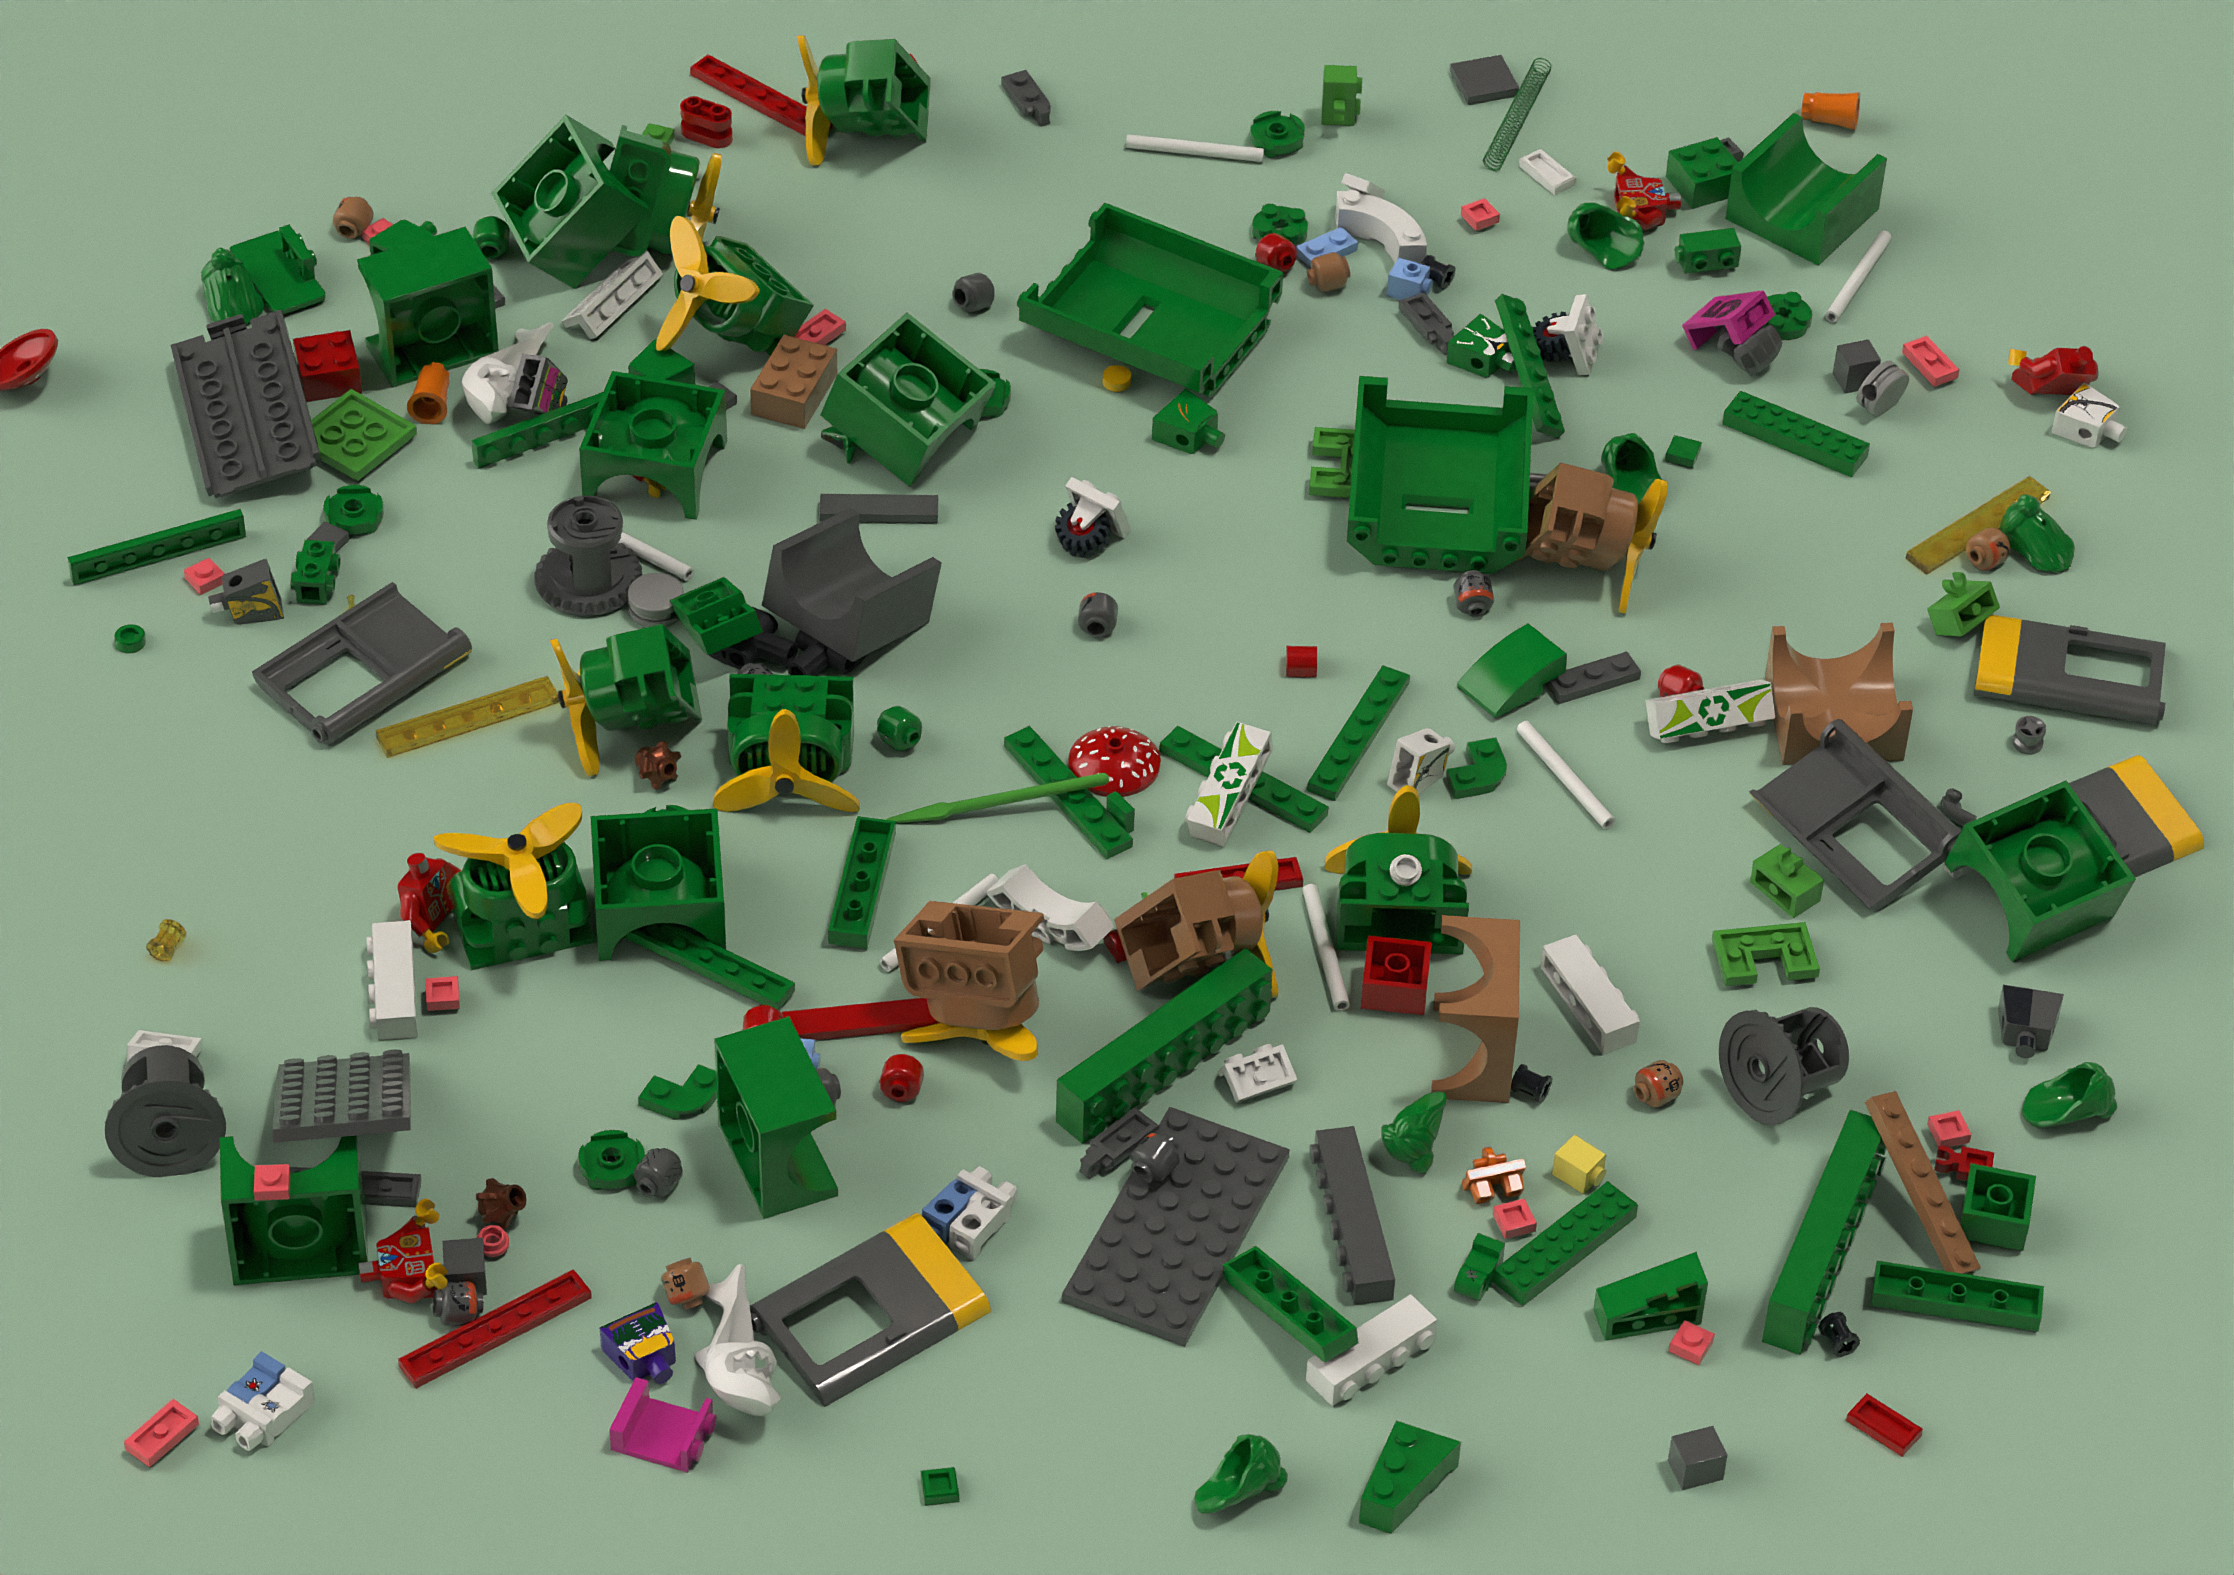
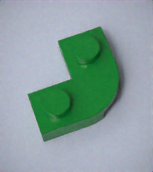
M1496 737L1467 742L1466 752L1472 765L1450 768L1446 771V779L1455 799L1495 791V785L1506 776V759Z
M698 1064L683 1086L654 1075L639 1095L638 1104L653 1112L679 1120L680 1114H690L699 1110L705 1113L717 1099L716 1071Z

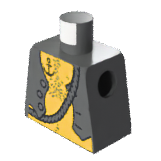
M267 558L224 574L222 577L224 592L208 596L212 613L230 610L234 623L238 625L284 619L282 598Z

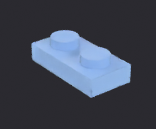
M1340 227L1296 246L1297 257L1311 269V261L1314 257L1331 252L1338 253L1340 257L1349 255L1357 251L1358 242L1343 227Z

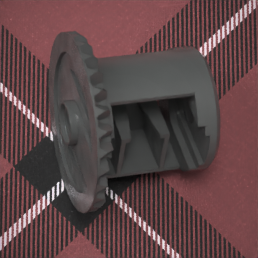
M576 496L556 505L551 510L547 519L548 537L555 548H549L547 554L541 556L534 572L535 586L541 598L559 611L582 616L608 613L629 602V586L635 579L642 576V566L639 563L638 557L634 556L631 549H626L623 543L617 544L621 539L623 531V518L620 510L612 502L596 496Z
M1808 1007L1779 1018L1769 1017L1767 1012H1759L1756 1009L1746 1010L1735 1014L1725 1024L1719 1041V1064L1725 1085L1736 1104L1752 1119L1763 1124L1775 1125L1789 1120L1791 1116L1797 1113L1798 1107L1803 1103L1802 1097L1804 1095L1834 1085L1842 1080L1848 1069L1849 1047L1841 1026L1823 1009ZM1817 1039H1819L1823 1045V1053L1818 1048ZM1759 1060L1764 1066L1765 1074L1762 1073L1759 1067Z
M160 1045L149 1047L136 1053L126 1063L121 1076L122 1094L119 1099L113 1101V1105L107 1113L105 1139L113 1156L128 1169L151 1177L188 1174L207 1164L220 1150V1137H225L226 1118L223 1107L219 1105L217 1098L213 1097L208 1089L203 1090L205 1083L203 1067L193 1054L179 1047Z

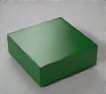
M1674 435L1666 452L1665 461L1693 468L1701 451L1702 442Z
M1116 791L1107 795L1106 810L1128 834L1134 831L1135 809Z
M955 1467L921 1471L925 1506L959 1502Z

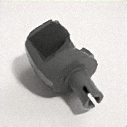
M1725 325L1714 326L1717 329L1716 331L1720 332L1718 348L1727 353L1740 368L1750 375L1766 368L1778 356L1783 344L1782 339L1772 325L1766 328L1762 326L1745 342L1735 345Z

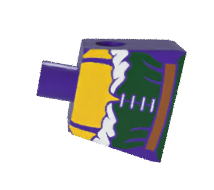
M657 1302L599 1327L602 1351L631 1380L634 1381L635 1377L642 1379L651 1375L657 1384H662L672 1377L673 1371L670 1366L676 1362L675 1343Z

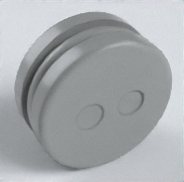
M1892 361L1881 363L1866 377L1860 386L1856 397L1857 402L1862 407L1868 409L1872 415L1881 416L1901 398L1908 386L1909 375L1898 368Z
M649 573L635 579L628 589V607L632 619L645 627L660 624L666 627L678 621L679 617L674 611L670 599L684 594L681 583L673 576L664 573Z

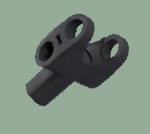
M752 607L756 611L763 632L709 655L717 661L736 669H741L746 664L752 663L756 657L787 667L796 658L798 644L774 635L778 629L776 619L771 614Z
M799 630L795 643L798 644V648L803 650V652L788 664L787 670L789 675L817 676L827 666H830L846 675L854 670L867 655L852 662L807 633Z

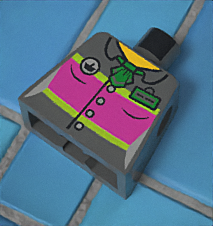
M522 354L508 407L541 415L566 406L568 399L564 393L568 382L567 377L549 358Z

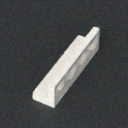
M648 251L642 255L626 259L575 307L561 323L565 328L580 324L589 339L598 337L663 275L662 271Z

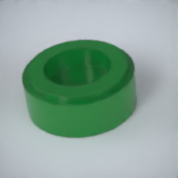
M124 625L117 629L114 634L117 649L124 653L138 652L146 644L145 632L138 625Z

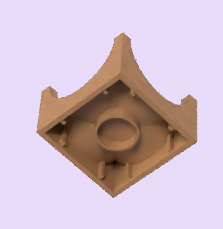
M1881 623L1875 637L1858 651L1846 656L1830 659L1808 657L1797 652L1786 640L1785 626H1772L1764 678L1765 681L1771 682L1775 711L1773 721L1783 765H1794L1820 746L1822 731L1828 724L1837 719L1843 720L1886 761H1904L1913 707L1911 701H1899L1897 703L1893 678V641L1895 633L1893 623ZM1835 730L1831 733L1829 738L1835 734Z
M1442 915L1441 934L1453 936L1465 943L1477 957L1484 975L1474 984L1461 990L1434 993L1433 1011H1439V1022L1464 1027L1477 1035L1482 1041L1473 1058L1462 1070L1451 1077L1432 1080L1431 1093L1444 1092L1449 1100L1509 1103L1519 1021L1520 920Z

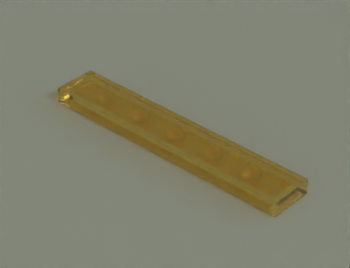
M2028 476L1908 550L1906 560L1927 575L1966 551V543L1973 535L1986 528L2000 530V522L2010 505L2018 502V498L2021 495H2032L2042 504L2050 498L2051 491L2031 476Z
M544 676L375 730L376 739L386 757L389 758L559 703L558 693L549 677Z

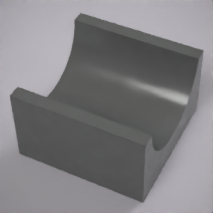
M849 508L773 545L762 606L853 662L929 623L942 562L931 557L893 577L887 575L875 565L865 550L859 530L860 513Z

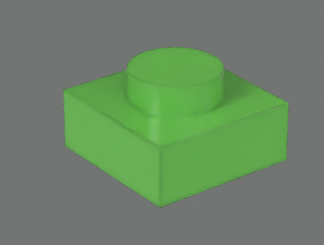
M648 123L642 133L643 136H646V134L651 135V138L661 140L669 146L675 138L673 128Z

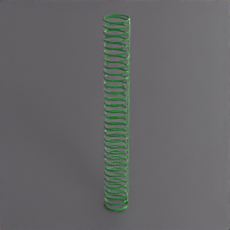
M1536 58L1533 61L1483 158V164L1487 165L1485 157L1488 161L1487 156L1491 155L1493 158L1497 157V160H1500V162L1495 163H1501V165H1493L1500 166L1496 169L1488 166L1489 170L1497 171L1501 169L1552 68L1550 64L1549 72L1547 70L1546 73L1543 69L1534 67L1539 65L1535 63L1541 62L1535 61L1546 59ZM1535 68L1542 70L1544 73L1537 71ZM1532 81H1534L1535 83H1537V84L1534 85L1535 87H1533V88H1532L1533 90H1531L1530 92L1527 91L1528 89H1525V88H1524V87H1527V88L1530 87V86H1527L1526 84H1529V85H1530V84L1533 83ZM1518 99H1520L1521 101L1529 100L1531 101V103L1528 102L1527 104L1523 105L1521 104L1523 102L1518 101ZM1519 110H1521V111H1523V112H1521V113H1524L1525 115H1522V114H1521V115H1520V114H1517V115H1516V114H1513L1512 112L1516 113V112H1518ZM1499 137H1502V138H1503V137H1505V138H1507V137L1512 138V140H1509V139H1508L1507 141H1505V142H1506L1505 144L1500 143V142L1497 141V140H1500V141L1503 140V139H1500ZM1494 146L1500 149L1499 151L1501 152L1499 153L1501 154L1497 155V152L1493 151L1495 149Z

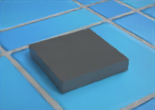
M1502 55L1450 64V73L1467 104L1516 96L1519 90V86Z

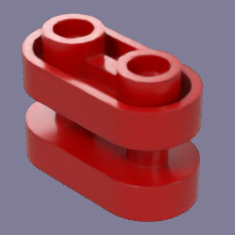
M697 96L688 97L681 102V133L685 138L713 148H725L732 143V112L728 107Z

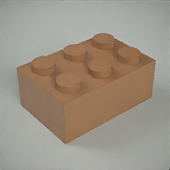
M783 335L750 389L751 415L805 429L838 374L837 349Z

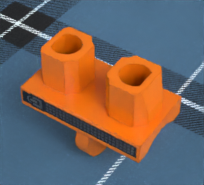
M1485 1147L1482 1149V1158L1473 1160L1474 1169L1468 1170L1466 1172V1179L1461 1182L1464 1191L1470 1190L1476 1204L1493 1200L1495 1194L1492 1185L1500 1183L1502 1184L1505 1197L1518 1196L1524 1190L1522 1177L1526 1169L1524 1159L1507 1162L1504 1153L1495 1155L1491 1147Z

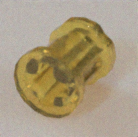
M163 920L159 925L158 934L155 938L149 940L146 949L155 959L170 961L174 956V948L186 937L185 928L174 920Z

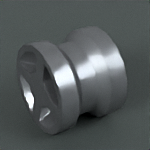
M2035 716L2021 717L2015 726L2016 733L2013 736V746L2024 754L2038 753L2044 744L2043 738L2046 734V724Z

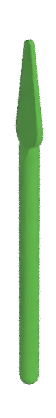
M1099 773L951 803L939 802L889 817L887 820L896 821V823L945 819L954 814L1106 785L1109 782V776L1106 773Z

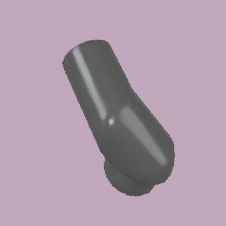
M1950 788L1941 800L1945 816L1961 826L1976 820V815L1962 809L1960 803L1962 793Z

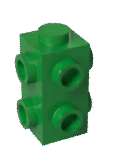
M1727 228L1680 234L1679 244L1675 246L1674 254L1676 262L1681 264L1685 274L1739 267L1742 246L1735 229Z
M304 540L302 552H297V572H292L290 587L291 590H295L297 603L327 605L329 593H334L336 583L334 572H339L341 557L340 554H336L333 541Z

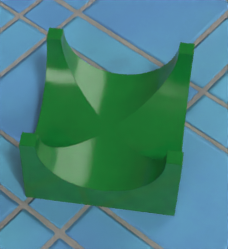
M612 371L579 448L582 496H597L598 487L609 478L619 475L641 476L666 487L679 500L684 510L685 518L696 520L699 514L702 476L710 446L713 444L714 448L725 449L727 444L725 390Z

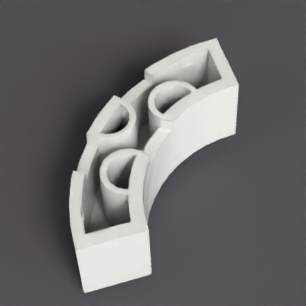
M1355 190L1337 191L1336 229L1343 227L1351 236L1360 237L1368 241L1376 239L1385 246L1384 250L1391 256L1394 263H1396L1398 258L1419 264L1422 263L1427 252L1426 238L1418 223L1407 212L1379 197L1359 193Z
M1026 864L1009 870L986 892L1001 909L1043 913L1044 920L1031 935L1048 944H1051L1053 941L1065 944L1066 950L1082 951L1092 949L1115 927L1107 911L1097 901L1089 903L1078 902L1060 895L1044 884Z

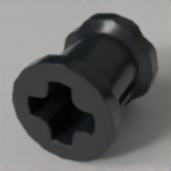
M1427 255L1423 259L1421 264L1430 267L1429 279L1437 282L1439 287L1447 288L1454 278L1455 266L1451 264L1446 266L1436 261L1432 255Z
M1521 1064L1513 1076L1511 1090L1514 1092L1522 1091L1535 1097V1101L1541 1103L1550 1091L1553 1078L1549 1075L1543 1077L1528 1070L1527 1065Z
M1842 1312L1828 1314L1820 1321L1818 1326L1819 1332L1827 1336L1832 1344L1831 1351L1837 1357L1849 1355L1860 1344L1857 1334L1852 1333L1846 1324L1847 1318Z

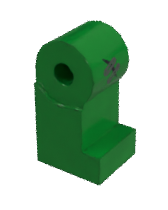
M1477 1233L1472 1249L1458 1272L1454 1284V1292L1480 1301L1493 1282L1494 1269L1503 1263L1505 1243Z

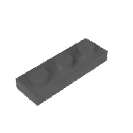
M1626 651L1567 669L1566 673L1548 681L1546 686L1557 702L1562 704L1640 680L1641 670Z

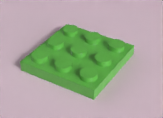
M350 389L312 419L322 461L356 481H359L417 435L416 425L353 389Z

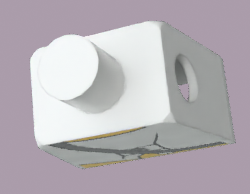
M2083 383L2056 411L2052 433L2094 448L2106 437L2118 443L2121 442L2127 432V427L2117 423L2120 409L2118 404L2088 384Z
M1428 728L1399 738L1396 743L1387 785L1396 792L1402 787L1410 785L1417 790L1418 794L1422 793L1444 775L1448 755L1455 751L1453 741L1449 737H1441Z

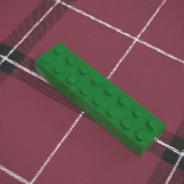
M1741 390L1724 410L1723 425L1849 477L1854 476L1868 457L1870 443Z
M857 816L828 929V944L868 949L896 835V821Z
M1607 1181L1495 1268L1493 1283L1522 1306H1525L1637 1217L1638 1204Z
M1257 1246L1222 1264L1224 1279L1227 1283L1324 1363L1359 1343L1356 1326Z
M1877 1260L1873 1279L1871 1306L2038 1332L2042 1318L2044 1286Z

